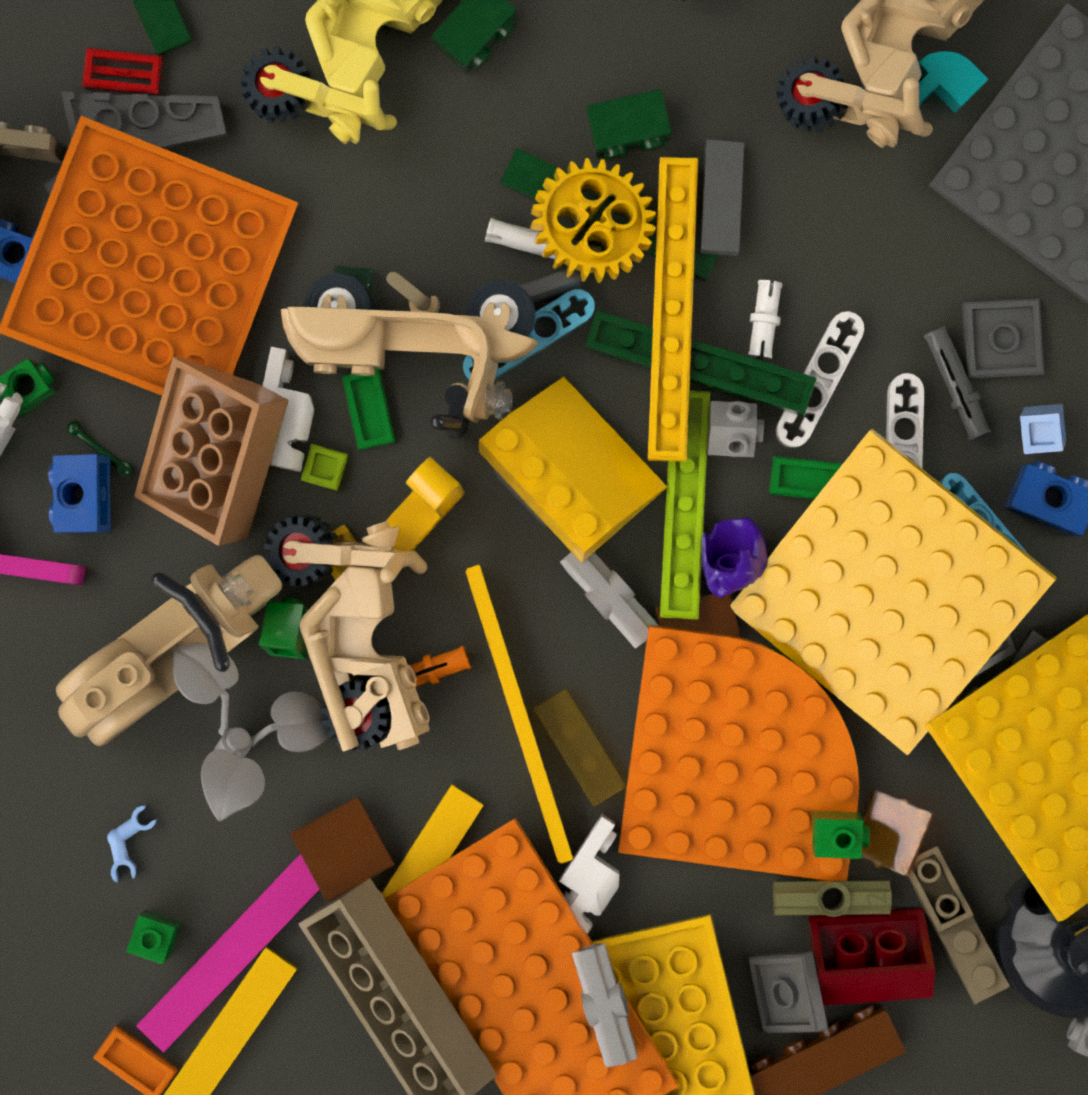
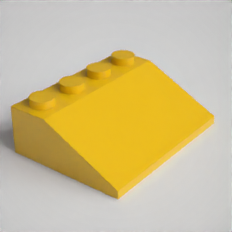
M562 377L511 412L479 439V453L581 563L667 488L661 479L565 377Z

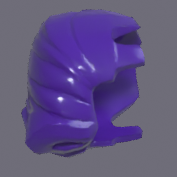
M750 516L732 518L716 523L709 536L708 533H704L702 536V569L707 587L715 596L722 598L737 590L744 589L762 576L767 567L768 551L760 528Z

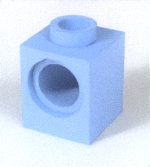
M1063 404L1024 407L1020 415L1024 454L1063 451L1066 444Z

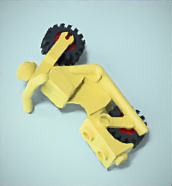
M317 0L306 13L305 21L329 87L319 81L312 80L311 74L298 55L295 56L293 51L286 48L283 53L280 47H273V53H269L267 48L260 50L263 56L259 59L253 54L249 58L253 63L251 66L244 64L242 70L245 76H240V84L243 87L240 88L242 95L252 111L254 110L261 119L264 116L268 122L274 123L275 118H278L280 123L287 122V115H291L294 120L299 117L296 112L298 109L322 117H329L333 123L329 130L344 144L349 140L355 144L359 142L361 123L374 127L377 130H391L396 126L397 120L393 115H384L380 107L378 81L385 71V64L376 47L377 31L382 25H386L412 34L420 24H424L431 19L436 11V7L443 0Z

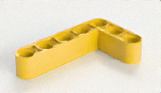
M431 456L408 478L406 484L412 490L411 494L386 520L389 521L390 527L399 526L400 529L395 546L392 549L414 550L465 493L461 484Z

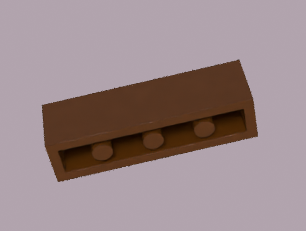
M872 1003L852 1013L854 1018L842 1024L838 1020L828 1023V1029L820 1031V1035L808 1041L801 1037L789 1042L783 1047L785 1052L773 1058L766 1054L749 1063V1071L755 1095H820L906 1053V1050L886 1009L882 1005L875 1007Z

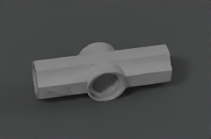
M572 552L560 561L567 573L586 592L584 595L606 620L610 619L635 649L647 640L648 626H658L653 617L634 598L635 594L613 569L610 571L595 552L583 563Z
M605 942L573 951V961L583 990L581 993L583 1009L590 1027H594L605 1067H615L638 1059L634 1036L627 1018L629 1017V1008L621 983L616 981Z

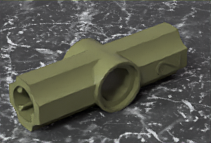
M890 880L773 881L772 899L774 915H827L837 917L851 914L891 913L892 896ZM829 888H838L841 892V900L835 907H825L822 903V895Z

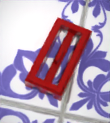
M86 48L82 86L86 89L160 96L159 85L162 79L161 68L163 67L164 59L162 56ZM94 59L152 65L153 68L152 71L97 66L93 65ZM92 74L151 80V85L92 79Z

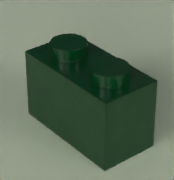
M463 0L433 33V45L466 74L473 67L479 70L492 55L489 49L498 39L505 41L518 24L515 22L517 19V9L507 0Z
M661 89L586 106V116L596 157L605 155V160L619 159L628 155L627 150L642 147L643 152L654 151L665 147V141H670L671 129Z

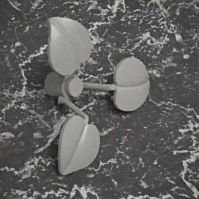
M192 643L177 646L173 649V676L181 694L191 702L198 704L213 703L219 695L222 700L221 727L218 730L222 737L215 749L207 755L201 766L203 792L212 813L218 821H222L232 814L251 806L262 795L265 787L263 772L255 761L245 757L251 747L256 746L269 733L277 731L279 744L284 749L292 752L312 750L327 740L328 736L326 733L331 730L329 725L325 727L322 725L321 720L327 718V714H321L323 705L312 696L302 692H288L279 696L271 707V717L275 723L268 725L254 736L250 737L249 733L243 728H229V694L226 690L232 688L239 678L234 661L228 656L230 667L227 671L220 672L214 667L209 645Z

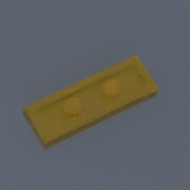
M566 689L533 708L593 807L626 787Z

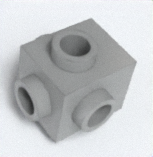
M711 401L708 426V455L754 457L755 443L763 442L764 419H757V403Z

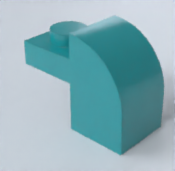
M940 51L927 55L919 61L921 69L920 78L922 79L918 81L919 106L935 92L956 113L983 87L988 78L969 59L958 53Z

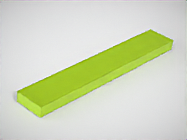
M689 390L687 462L668 461L660 618L699 620L710 406L709 391Z

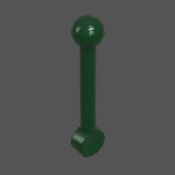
M72 421L67 425L69 435L78 436L100 455L109 456L110 463L117 468V473L120 476L127 477L131 475L133 471L132 465L128 462H121L82 430L79 422Z

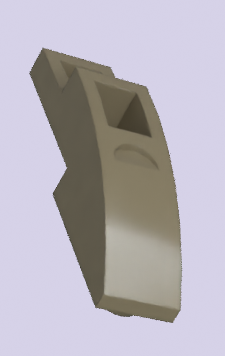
M936 846L904 862L903 867L919 901L974 1005L1009 988L1010 986L975 922L974 915L938 847Z

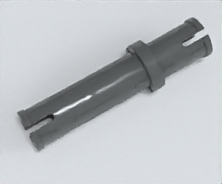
M944 326L924 335V338L928 342L939 371L952 397L953 402L950 405L953 410L957 409L970 441L992 430L978 402L981 397L978 391H973L962 362L948 334V329Z

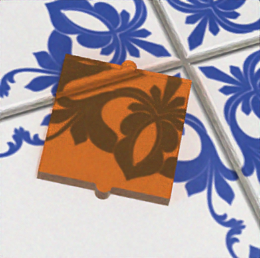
M876 790L864 817L863 824H869L870 841L869 847H862V857L875 862L876 868L886 867L909 877L934 814L910 805V801L906 798L899 800Z

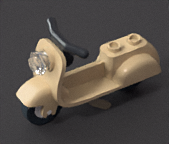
M390 272L386 280L388 284L409 300V307L412 312L373 310L372 296L366 286L355 277L343 273L325 275L315 281L307 291L304 307L281 309L283 328L289 343L306 364L314 366L313 372L337 374V368H352L351 374L374 376L375 369H384L385 350L452 353L472 356L474 367L468 386L462 383H455L447 388L444 398L450 406L448 415L435 414L430 419L431 427L436 430H446L447 436L452 439L458 438L467 432L469 421L477 423L480 419H487L489 415L495 416L497 420H502L505 412H511L512 389H506L504 381H497V384H494L498 363L516 361L528 355L539 344L536 340L528 337L533 330L536 318L533 301L523 288L514 282L506 280L490 281L477 288L468 300L466 316L438 313L440 309L438 297L431 296L430 299L397 272Z
M260 555L252 556L230 572L228 571L223 577L210 564L192 573L190 577L191 583L186 587L164 573H155L151 578L152 585L172 598L115 641L104 646L80 663L56 686V694L62 702L58 714L69 731L75 737L81 738L87 735L96 746L106 745L179 689L173 676L172 651L177 646L192 643L209 645L215 669L220 672L227 671L230 667L228 652L259 628L251 616L266 606L267 602L282 589L281 580L267 561Z

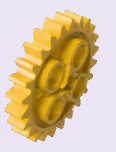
M586 158L582 169L579 170L577 165L571 161L568 166V174L562 169L557 168L554 174L555 181L546 178L543 183L545 191L538 190L535 200L540 204L533 205L531 214L539 218L532 221L531 229L542 232L536 236L534 243L547 245L542 253V257L546 258L554 255L556 257L553 265L554 269L559 268L562 264L568 266L566 271L567 277H570L575 270L580 271L582 282L586 281L589 273H594L597 282L601 283L604 273L607 271L610 277L615 280L619 275V267L626 273H629L633 267L631 260L640 263L644 256L641 250H648L652 243L647 237L654 234L656 227L648 223L653 221L656 212L645 210L650 205L652 198L639 196L644 184L632 186L630 184L633 177L632 172L626 174L623 178L619 176V164H616L611 171L606 170L604 159H601L597 168H592L589 158ZM591 189L595 191L599 199L594 201L588 200L582 195L581 190ZM609 196H613L615 201L604 210L599 222H594L583 239L577 245H573L571 241L583 230L587 219L591 220ZM621 213L625 215L629 223L624 225L618 224L612 219L611 214ZM562 216L569 217L574 221L575 227L565 228L560 225L557 218ZM592 240L599 241L604 245L605 251L595 252L590 249L587 242Z

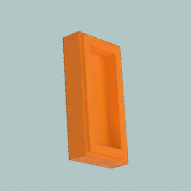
M119 1025L113 1028L93 1057L97 1062L144 1095H161L179 1070L178 1067Z

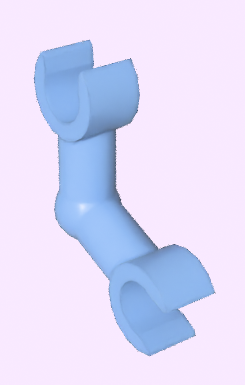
M147 805L137 807L129 820L108 833L107 839L114 860L111 876L116 883L119 881L117 869L120 865H127L131 870L132 878L136 877L137 866L129 859L125 841L138 831L151 829L156 824L158 819H154L149 824H142L138 820L139 812L144 810Z

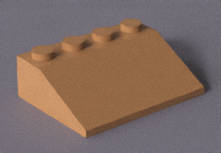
M179 356L173 357L134 497L218 546L248 540L289 400L260 384Z

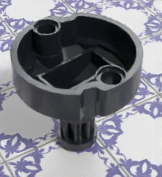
M1025 875L1005 895L1004 900L1008 906L1005 917L994 921L993 948L996 961L1010 986L1034 1006L1050 1014L1062 1017H1088V903L1064 921L1058 922L1042 898L1035 905L1029 906L1024 900L1025 892L1033 884Z

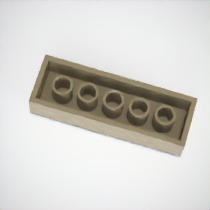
M371 878L328 902L298 923L408 1095H475L497 1076L487 1056L481 1051L469 1032L467 1025L452 1006L445 991L432 975L424 958L412 944L403 926L398 922L385 902L382 893L376 888Z

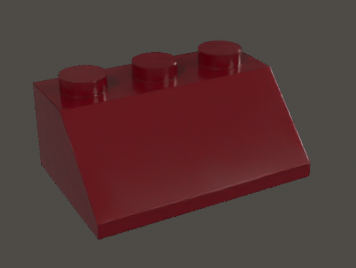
M923 908L891 910L890 914H851L837 917L827 915L809 916L810 947L813 952L823 1005L933 998L935 965Z

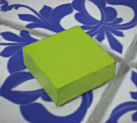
M311 444L301 481L338 491L349 455Z

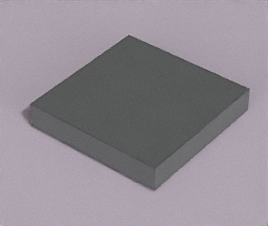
M1040 298L962 303L965 372L968 379L1044 375Z
M812 951L757 954L748 957L763 1033L820 1032L828 1029Z

